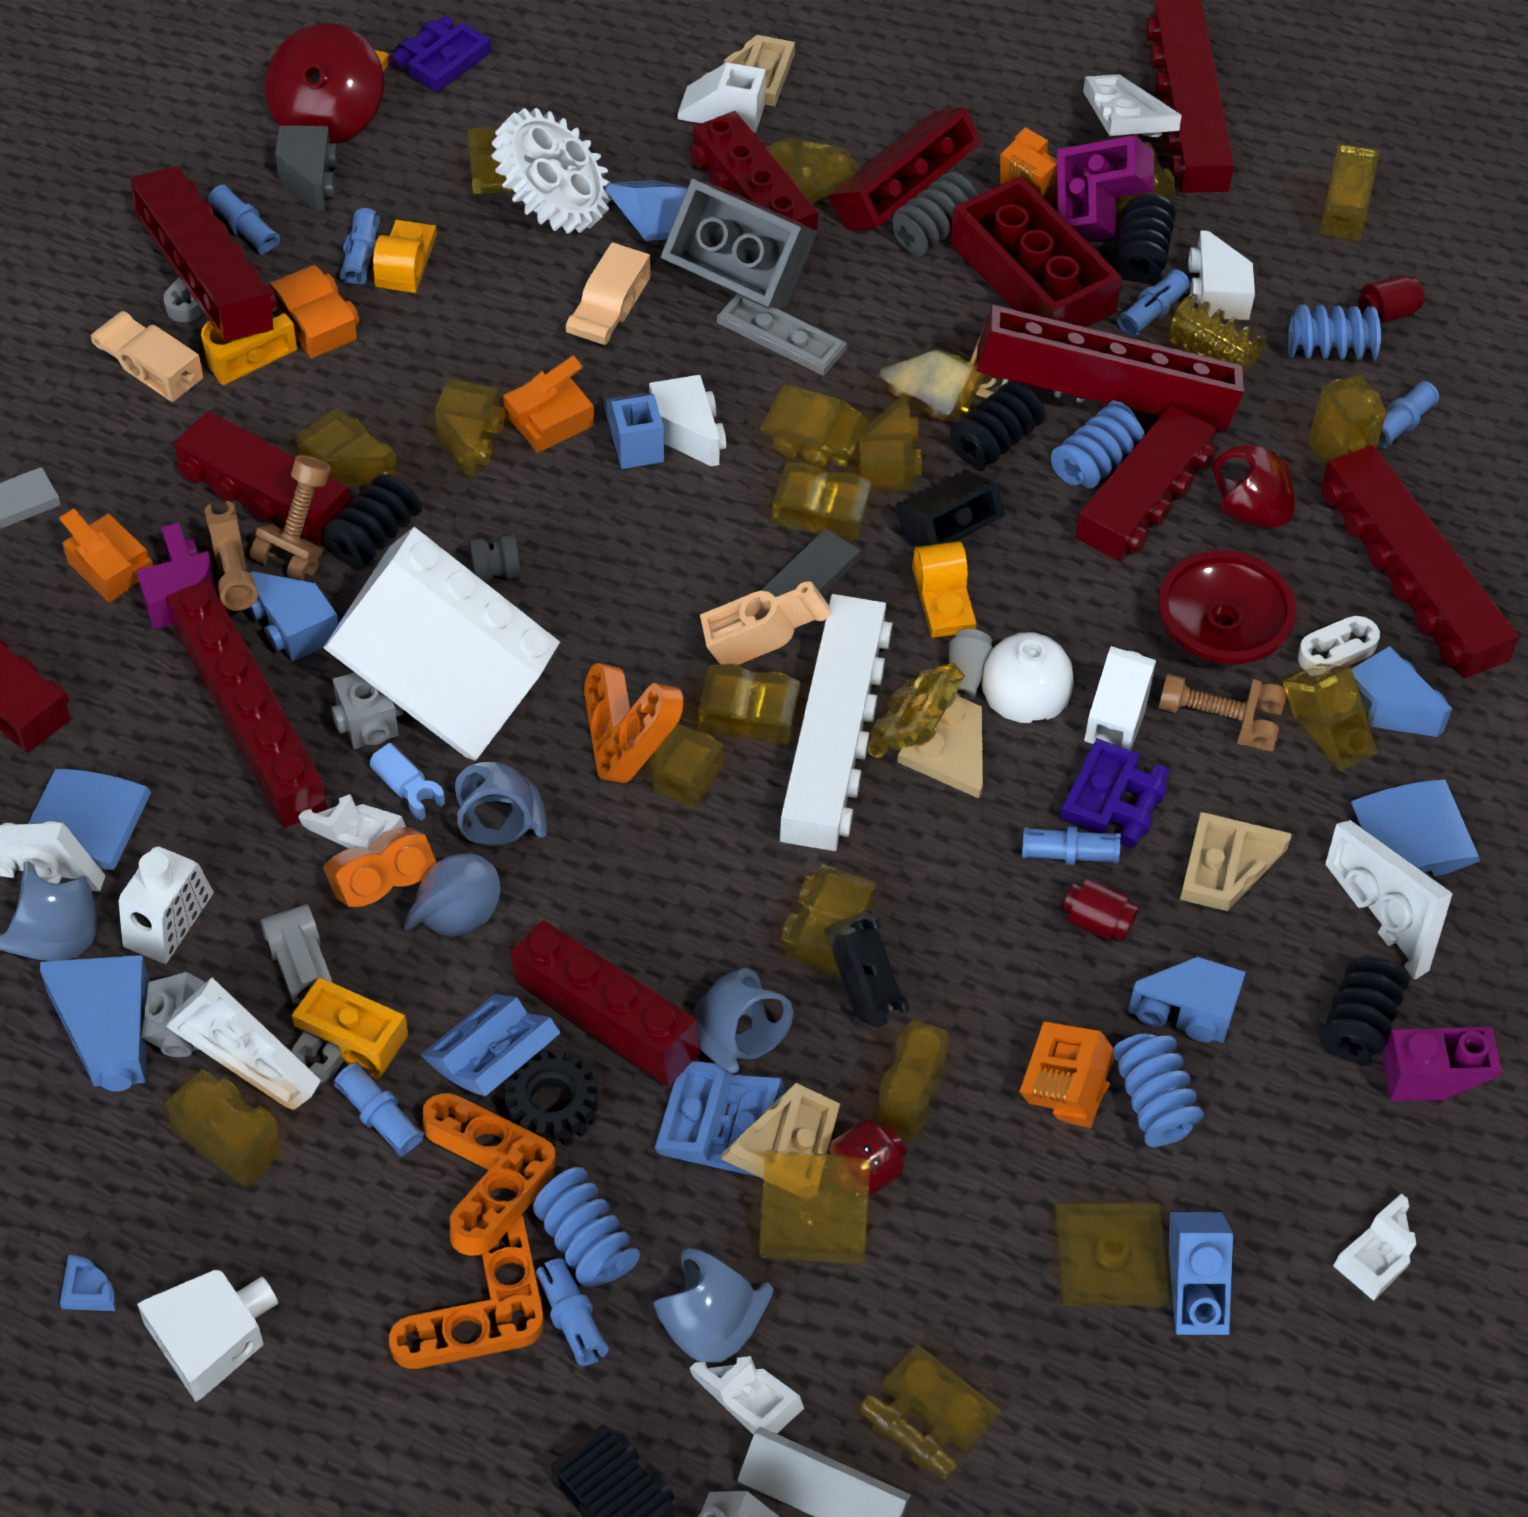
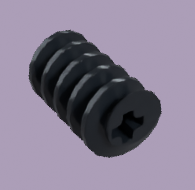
M1156 194L1138 195L1131 199L1124 207L1113 262L1114 269L1122 277V280L1150 285L1160 280L1161 271L1166 267L1169 244L1176 215L1174 204L1167 198Z
M1016 382L1004 383L997 392H993L986 401L981 402L973 411L967 413L963 420L957 421L951 427V446L955 454L978 471H985L987 463H995L1000 458V454H1006L1011 449V445H1017L1023 439V435H1029L1034 430V426H1040L1046 420L1044 406L1038 396L1028 387Z
M378 475L372 480L370 486L364 487L359 496L349 502L347 508L341 509L335 519L326 523L323 529L324 539L328 548L337 559L357 571L364 568L362 558L367 561L373 560L376 556L375 548L379 550L384 549L388 544L387 537L395 538L400 532L398 526L407 527L411 521L410 515L418 516L421 513L422 504L413 490L401 480L391 475Z
M1359 957L1349 963L1345 978L1342 979L1339 993L1335 996L1332 1009L1329 1011L1326 1024L1323 1026L1319 1036L1321 1046L1327 1053L1360 1066L1369 1064L1372 1059L1371 1055L1381 1053L1386 1044L1384 1038L1389 1036L1392 1028L1390 1022L1395 1020L1398 1013L1397 1006L1401 1005L1404 998L1403 991L1407 990L1410 977L1408 973L1394 962L1379 957Z

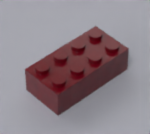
M1021 175L953 207L950 244L1014 310L1082 327H1088L1116 313L1122 277Z

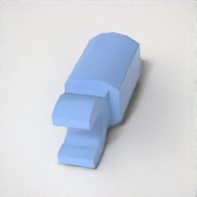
M388 743L373 753L370 760L371 769L401 799L405 797L408 800L410 813L416 819L423 820L426 818L424 806L420 802L423 799H432L440 807L445 805L442 788L433 781H425L423 773L394 744Z

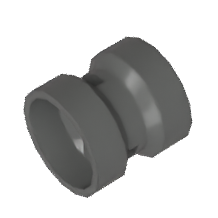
M515 534L501 535L497 541H492V543H488L483 538L469 540L474 574L481 580L489 583L493 576H502L506 580L520 579V564Z

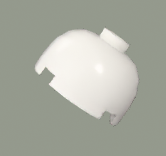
M1035 632L1017 633L1006 637L998 643L988 655L981 680L982 692L990 708L1004 718L1020 723H1032V720H1042L1044 718L1048 720L1056 717L1067 707L1074 686L1072 662L1063 648L1050 637Z

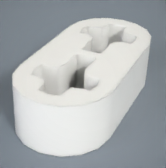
M1353 616L1343 619L1304 637L1298 652L1299 664L1305 671L1314 675L1333 673L1371 656L1377 648L1380 631L1372 620L1365 617ZM1353 632L1357 637L1366 636L1365 643L1358 638L1348 641L1350 634ZM1315 648L1319 653L1329 650L1327 659H1324L1320 654L1312 656V649Z

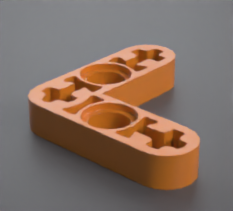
M595 663L590 668L585 680L584 694L598 776L602 780L622 784L628 783L679 722L683 710V695L679 688L652 683L630 709L623 670L620 667L602 663Z
M442 1093L431 1097L424 1104L423 1132L425 1136L445 1149L489 1170L458 1204L450 1216V1242L453 1248L465 1255L487 1253L536 1199L544 1186L552 1180L555 1174V1148L545 1138L460 1096ZM449 1114L454 1115L455 1119L448 1117ZM484 1134H493L501 1138L502 1142L495 1146H483L478 1144L475 1139ZM523 1162L529 1163V1165L524 1169V1177L522 1176ZM507 1188L514 1191L517 1196L509 1201H497L490 1197L489 1194L496 1189ZM482 1213L484 1214L483 1229L476 1227L482 1221Z
M483 1213L482 1221L477 1225V1227L483 1229ZM523 1215L507 1231L510 1247L499 1249L498 1241L491 1250L481 1254L490 1300L408 1316L400 1319L392 1327L389 1333L390 1352L393 1359L400 1366L408 1369H419L517 1349L533 1344L541 1336L544 1329L543 1310ZM515 1263L524 1269L525 1275L520 1282L514 1285H505L496 1279L495 1273L497 1269L504 1264ZM515 1311H523L525 1318H533L527 1321V1329L523 1331H516L515 1325L511 1323L497 1326L499 1337L491 1338L490 1321L487 1317L489 1315L495 1314L496 1325L512 1321V1313ZM471 1321L481 1327L482 1333L475 1342L461 1344L453 1339V1329L459 1323ZM442 1325L443 1341L446 1347L438 1349L434 1327ZM411 1332H417L419 1339L425 1340L420 1343L421 1351L416 1353H410L407 1345L399 1346L407 1342V1334Z

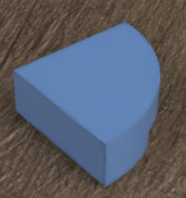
M68 1255L60 1299L61 1308L115 1311L116 1298L112 1284L108 1281V1277L89 1259Z

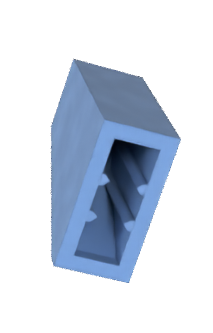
M143 956L40 962V972L47 993L93 1085L102 1086L109 1091H124L129 1089L132 1084L145 1083L147 1041L141 1038L149 977Z

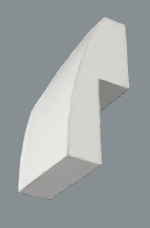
M351 794L338 798L340 803L336 807L319 813H313L310 808L302 811L298 816L302 826L349 849L355 847L368 848L370 843L379 835L395 828L406 827L400 815L364 804L356 806Z
M1400 1194L1375 1217L1370 1228L1340 1253L1333 1265L1373 1301L1410 1264L1409 1256L1416 1245L1415 1233L1409 1232L1406 1212L1409 1208L1408 1198L1403 1194Z
M751 1356L737 1358V1363L730 1366L708 1368L706 1362H696L690 1367L692 1376L753 1435L759 1427L777 1434L804 1409L800 1395L766 1370L755 1369Z

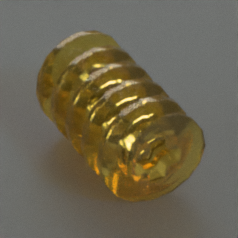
M1191 294L1181 302L1173 317L1169 330L1170 342L1176 346L1183 344L1184 350L1194 354L1197 352V355L1242 365L1243 373L1249 370L1261 355L1267 342V335L1261 333L1254 341H1251L1253 327L1247 325L1240 333H1237L1238 318L1232 317L1223 325L1224 310L1218 309L1210 317L1208 316L1211 309L1210 302L1204 301L1196 309L1194 306L1197 301V295Z

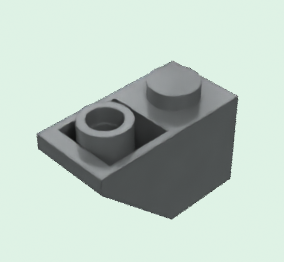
M279 125L275 153L279 181L316 211H325V197H334L335 176L334 172H330V168H338L337 143H330L329 127Z

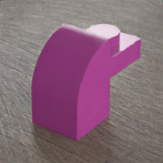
M179 523L161 527L169 562L136 570L142 597L153 630L172 625L166 599L167 595L208 579L213 587H215L208 551L198 554L193 538L184 539Z

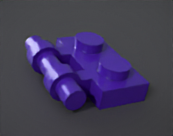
M442 16L437 21L430 20L423 25L421 33L413 39L406 38L396 46V51L388 57V62L395 70L400 69L407 63L409 76L438 93L491 53V40L462 22L454 27L452 20L448 16Z
M1096 738L1062 807L1060 819L1096 833H1106L1111 822L1117 823L1123 828L1120 843L1125 847L1134 848L1140 837L1145 836L1153 822L1151 813L1155 804H1160L1163 801L1167 792V785L1165 783L1170 774L1169 770L1162 765H1153L1149 774L1137 770L1140 754ZM1126 790L1137 794L1138 798L1134 806L1121 801Z

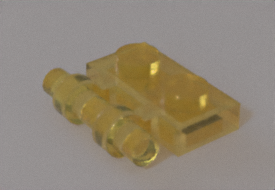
M955 663L922 671L916 681L908 679L904 682L902 688L893 692L887 703L888 712L884 718L876 721L870 732L872 739L867 746L869 754L881 758L888 747L898 750L914 745L922 746L935 736L940 719L946 709L955 701V693L965 677Z
M918 1344L883 1381L882 1388L896 1400L886 1406L871 1394L859 1408V1412L874 1423L872 1430L885 1440L890 1436L912 1454L910 1460L923 1471L928 1467L943 1480L952 1473L957 1465L954 1459L942 1451L945 1446L950 1442L967 1456L1001 1415V1410ZM913 1412L934 1430L925 1437L904 1419Z

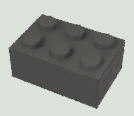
M692 178L660 258L767 307L785 309L789 304L818 231L712 183Z

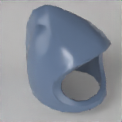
M481 762L467 766L457 776L455 790L460 806L457 814V824L461 833L469 841L487 846L505 845L519 839L528 829H533L538 838H544L547 835L546 813L542 798L527 777L522 776L517 770L500 762ZM501 801L511 803L513 810L501 829L495 830L485 828L474 813L475 807L485 802ZM464 815H465L466 819L469 821V823L471 824L470 827H467V826L464 824V822H463V816H464Z
M472 853L453 854L433 864L420 882L416 896L417 901L407 915L404 930L411 931L419 923H423L440 935L453 937L469 934L478 929L489 920L499 900L501 888L495 867L480 855Z
M26 862L23 869L16 911L7 931L0 934V950L46 961H61L79 957L92 945L97 929L96 906L92 889L86 876L82 875L75 880L61 884H51L43 881L38 876L33 863Z
M742 968L720 977L699 999L692 1016L697 1019L700 1050L725 1070L736 1073L740 1068L737 1059H757L772 1051L784 1039L791 1027L794 1011L790 1000L780 993L763 990L758 975L749 968ZM774 998L782 1002L783 1014L778 1022L772 1023L767 1019L764 999ZM747 1014L752 1018V1028L741 1034H736L738 1019L741 1015Z
M694 1248L684 1249L681 1256V1264L685 1276L684 1291L657 1299L653 1302V1306L658 1319L669 1336L686 1354L700 1362H723L739 1352L753 1334L769 1304L774 1289L770 1283L765 1282L757 1290H753L751 1284L742 1275L711 1254ZM691 1260L696 1262V1264L700 1268V1272L694 1267Z

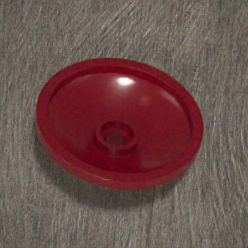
M331 23L307 26L289 36L274 53L269 63L265 80L267 103L272 116L280 126H328L330 143L337 144L355 137L368 126L380 107L384 92L383 69L373 47L352 29ZM319 71L321 73L320 80L317 83L311 84L310 78L312 74Z
M1229 550L1205 551L1183 559L1167 573L1161 584L1158 596L1159 616L1170 637L1188 652L1200 658L1224 664L1250 663L1261 660L1276 652L1289 638L1294 627L1297 612L1292 589L1276 569L1254 556ZM1223 621L1228 623L1229 626L1220 625L1216 622Z

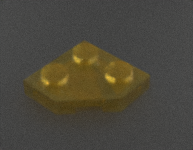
M789 137L766 146L767 150L811 203L829 197L830 193L861 169L849 153L840 147Z

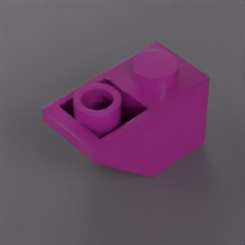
M1493 1027L1392 1030L1382 1055L1390 1101L1445 1100L1497 1078L1502 1072Z

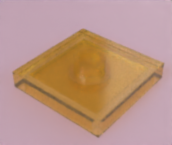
M766 1150L759 1258L864 1264L870 1157Z
M1160 1203L1056 1204L1054 1212L1062 1306H1168L1170 1298Z

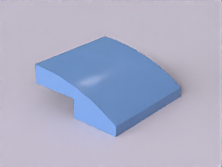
M55 769L28 824H43L47 821L64 823L100 869L115 870L151 795V791L148 787L110 775L81 770Z
M1445 779L1402 785L1351 801L1361 828L1423 873L1432 871L1434 876L1448 874L1480 861Z
M493 994L420 1055L448 1080L468 1091L487 1096L556 1038L560 1031L551 1017L527 1013L517 997Z
M691 1062L674 1081L655 1150L663 1156L756 1176L721 1160L722 1152L785 1092L786 1088L781 1078L733 1075L717 1063ZM728 1103H729V1104H730V1107H729L728 1115H725V1112H726V1109H727V1105H728ZM723 1125L724 1129L722 1132V1136L719 1137L721 1126Z

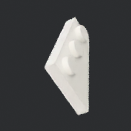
M1120 74L1085 77L1083 93L1109 136L1142 134L1149 137H1159L1162 135V132L1179 131L1181 114Z
M1351 820L1337 823L1325 865L1358 908L1367 906L1382 924L1377 933L1387 946L1397 943L1409 959L1404 968L1414 980L1430 970L1453 893Z
M47 821L43 824L16 825L13 823H3L0 825V876L14 878L16 871H23L25 863L29 861L34 864L38 876L43 881L51 884H60L62 877L76 879L85 875L93 891L101 890L106 875L64 823Z
M210 978L179 1006L165 1026L287 1108L295 1110L311 1098L321 1081L213 978Z

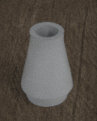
M962 629L950 641V685L948 692L957 696L963 695L968 700L975 699L977 688L983 677L985 662L990 651L993 649L991 646L992 639L989 635L975 629Z

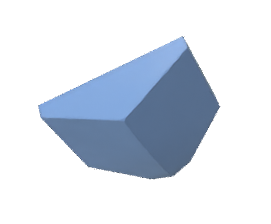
M656 180L607 183L605 188L606 192L645 241L668 239L688 189L686 186Z

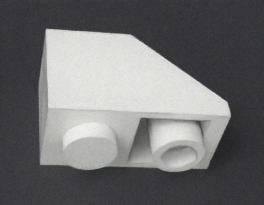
M726 62L687 86L678 111V119L704 123L729 112L736 111L749 128L756 133L765 106L766 69Z
M1200 231L1197 248L1191 247L1189 252V273H1200L1199 278H1192L1190 302L1198 303L1199 318L1249 320L1255 296L1253 263L1210 231Z
M701 375L649 383V393L655 395L664 426V444L709 466L719 465L720 450L726 449V437L722 423L715 424L713 417H716L714 395L712 391L705 392Z
M1110 647L1089 714L1084 741L1094 744L1096 738L1131 751L1146 711L1156 660L1142 656L1134 651Z

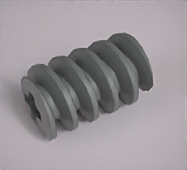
M946 172L938 180L930 184L927 189L918 193L916 197L894 212L892 228L898 242L916 257L925 255L928 249L938 245L939 240H944L949 236L952 227L953 207L978 196L975 188L963 175L957 172Z

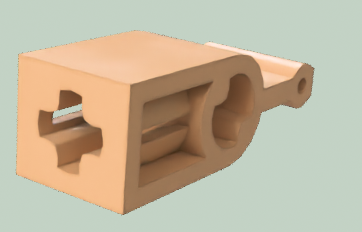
M612 242L589 277L583 291L582 301L566 323V332L606 345L618 322H624L650 280V254Z
M125 311L119 312L90 335L92 343L100 350L104 349L117 358L125 371L171 402H174L203 379L199 354L155 325H149L145 328Z
M803 582L795 590L775 597L768 591L751 593L700 614L706 646L724 668L737 666L781 648L792 638L794 628L813 620L823 621L831 615L829 605L812 582Z

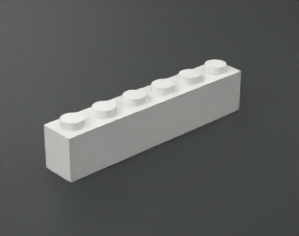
M832 594L829 604L831 615L826 618L782 811L780 842L837 851L839 837H849L853 809L846 808L848 797L857 798L862 771L854 769L856 759L865 760L869 732H864L862 729L864 721L873 723L877 695L870 694L872 685L881 686L885 658H879L878 654L879 649H889L893 623L885 621L886 603Z

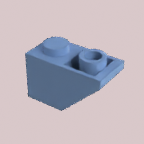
M643 392L603 399L604 409L621 469L664 462V426L655 395Z
M251 572L250 574L255 580L258 597L256 602L247 610L254 621L268 616L269 625L264 627V631L275 652L284 650L290 661L294 662L324 648L339 624L337 613L316 583Z
M1390 646L1347 672L1340 695L1371 727L1434 737L1444 733L1452 711V707L1447 703L1445 697L1439 691L1433 690L1416 673L1413 665L1409 661L1402 659Z
M1200 957L1193 958L1136 981L1128 1012L1137 1015L1138 1019L1144 1024L1161 1027L1167 1021L1171 1006H1178L1181 1009L1176 1028L1184 1030L1190 1038L1199 1042L1216 1040L1224 1043L1246 972Z
M1170 1212L1168 1255L1176 1335H1229L1233 1232L1222 1212Z

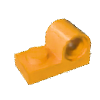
M395 220L390 236L381 234L378 237L373 257L375 287L411 293L417 292L437 236L435 225Z
M285 313L273 318L274 330L228 342L222 340L210 321L204 325L201 337L206 362L214 376L223 386L297 350L294 323Z
M962 542L915 547L912 569L931 638L956 635L962 629L976 630L977 623L966 588L968 570Z
M318 977L292 1014L295 1027L339 1046L340 1053L348 1065L358 1062L362 1067L372 1071L370 1076L374 1078H380L408 1038L407 1021L404 1014Z

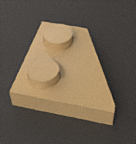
M756 35L745 43L742 50L734 52L724 59V64L727 62L766 69L765 105L775 107L795 55V42Z
M940 688L899 752L897 762L979 798L983 788L982 706Z
M1201 812L1180 900L1228 911L1287 851L1291 833Z
M795 1083L722 1152L721 1160L805 1199H809L818 1190L840 1103Z

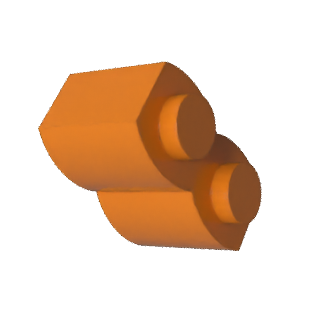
M312 265L269 283L276 297V314L279 316L285 313L294 323L296 340L311 359L357 339L356 325L359 324V316L356 308L351 301L345 302L342 299L337 285L329 273L324 275L316 265Z
M402 827L379 835L370 843L368 848L355 847L336 854L324 865L323 869L336 899L349 907H361L378 901L393 886H409L422 881L433 864L437 862L426 835L413 828Z

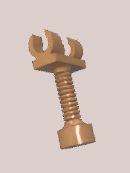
M296 456L291 476L298 481V485L285 527L281 529L273 524L257 527L255 534L257 537L250 549V558L265 566L267 556L270 555L275 558L282 548L295 554L288 565L287 576L289 578L303 581L305 573L313 576L318 569V557H321L323 548L300 538L308 514L310 502L312 501L314 489L326 486L331 470L329 464L310 456Z
M226 501L228 511L217 515L212 513L210 503L205 508V516L210 530L212 550L219 575L224 574L218 582L220 599L223 605L230 610H245L256 602L258 592L253 576L243 571L247 567L235 505L230 501Z
M1167 673L1158 709L1176 713L1180 707L1187 705L1188 707L1192 706L1193 709L1197 708L1199 710L1201 708V711L1206 710V712L1210 711V713H1219L1221 716L1224 714L1225 717L1228 716L1229 718L1233 716V719L1237 718L1241 721L1237 744L1272 752L1275 742H1277L1279 727L1268 720L1253 721L1255 709L1282 715L1287 691L1277 684L1262 685V681L1253 679L1247 702L1240 703V701L1236 702V700H1227L1225 697L1222 699L1221 696L1218 698L1217 695L1213 697V694L1205 693L1204 695V692L1200 693L1199 691L1195 692L1194 689L1190 690L1186 686L1184 677Z

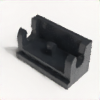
M865 909L825 927L824 930L853 1012L858 1020L878 1028L889 1023L886 1013L894 1010L906 1013L910 1008L907 999L900 994L878 931L881 928L878 916L872 914L870 909Z

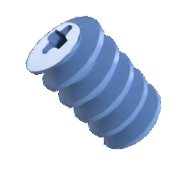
M1299 304L1290 319L1288 331L1289 358H1294L1298 346H1303L1305 358L1311 359L1315 347H1320L1323 359H1328L1332 347L1337 348L1340 360H1345L1349 348H1354L1356 360H1362L1366 348L1371 349L1374 361L1378 357L1381 344V324L1375 307H1367L1361 315V311L1357 306H1350L1344 315L1341 306H1333L1327 315L1324 305H1316L1310 314L1307 305Z
M1113 400L1107 407L1099 411L1096 416L1087 421L1085 426L1080 427L1074 432V435L1068 437L1062 445H1059L1052 451V467L1056 475L1071 486L1082 484L1086 488H1094L1100 483V479H1105L1111 474L1112 469L1120 466L1123 460L1126 459L1145 436L1144 430L1128 406Z
M1145 1033L1128 1037L1117 1043L1113 1049V1057L1119 1062L1118 1070L1125 1079L1126 1092L1132 1097L1131 1106L1138 1114V1125L1145 1132V1144L1149 1147H1158L1179 1142L1187 1137L1193 1126L1203 1119L1204 1112L1198 1106H1191L1197 1100V1094L1193 1089L1185 1088L1190 1083L1189 1073L1178 1071L1183 1066L1184 1060L1180 1054L1172 1053L1177 1048L1176 1039L1172 1036L1158 1037L1157 1035Z
M573 1167L559 1174L544 1186L537 1195L533 1208L535 1215L541 1221H544L545 1231L551 1237H554L556 1248L565 1254L567 1265L572 1270H576L578 1282L584 1287H596L614 1281L629 1272L640 1259V1251L636 1248L623 1251L630 1243V1236L625 1231L614 1233L619 1227V1219L615 1215L604 1217L609 1209V1204L604 1199L594 1200L598 1194V1187L593 1182L584 1183L588 1172L583 1167Z

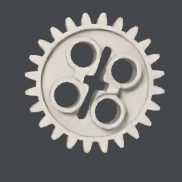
M524 108L518 114L514 112L495 131L497 137L491 144L497 150L491 156L501 163L495 169L496 173L507 178L502 186L503 188L515 191L512 200L514 202L522 200L526 204L525 213L527 215L532 211L537 213L539 224H543L548 219L554 231L563 226L567 234H570L574 229L581 233L587 227L590 229L609 210L606 204L612 198L605 188L607 183L610 182L602 178L608 170L597 164L601 155L591 153L588 150L591 141H581L578 138V128L572 131L567 129L566 119L562 118L557 123L550 111L542 116L538 108H535L530 113Z

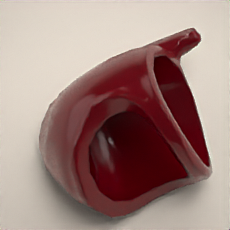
M1244 445L1224 451L1214 460L1212 469L1223 496L1219 506L1221 512L1239 523L1265 528L1280 527L1290 522L1295 511V496L1289 468L1285 459L1279 458L1275 452L1266 448ZM1234 457L1243 458L1249 463L1250 470L1243 480H1230L1220 474L1221 465Z

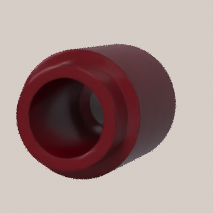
M1399 275L1366 284L1358 298V308L1362 315L1367 307H1375L1379 315L1380 324L1412 316L1416 310L1423 306L1424 291L1422 285L1415 277Z
M1086 878L1082 886L1076 883L1072 885L1065 900L1063 910L1070 912L1068 923L1109 941L1113 937L1125 941L1140 906L1130 902V896Z

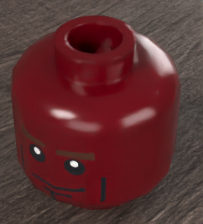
M864 1119L831 1142L829 1151L833 1163L827 1169L835 1184L843 1192L852 1189L860 1196L870 1197L902 1174L904 1168L902 1158L906 1156L907 1152L902 1140L888 1123L882 1121L878 1124L873 1120Z

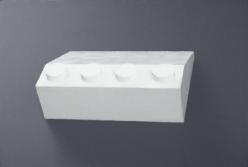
M413 527L388 548L329 638L324 649L463 756L476 761L539 678L560 641L416 527Z

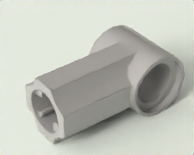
M308 904L259 919L265 941L268 940L271 949V958L273 961H278L293 1003H301L318 977L332 982L325 959L319 948L321 942Z

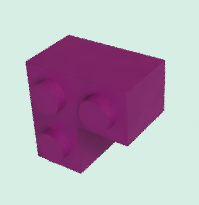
M1135 135L1057 149L1058 213L1087 242L1115 238L1116 198L1154 191V151Z

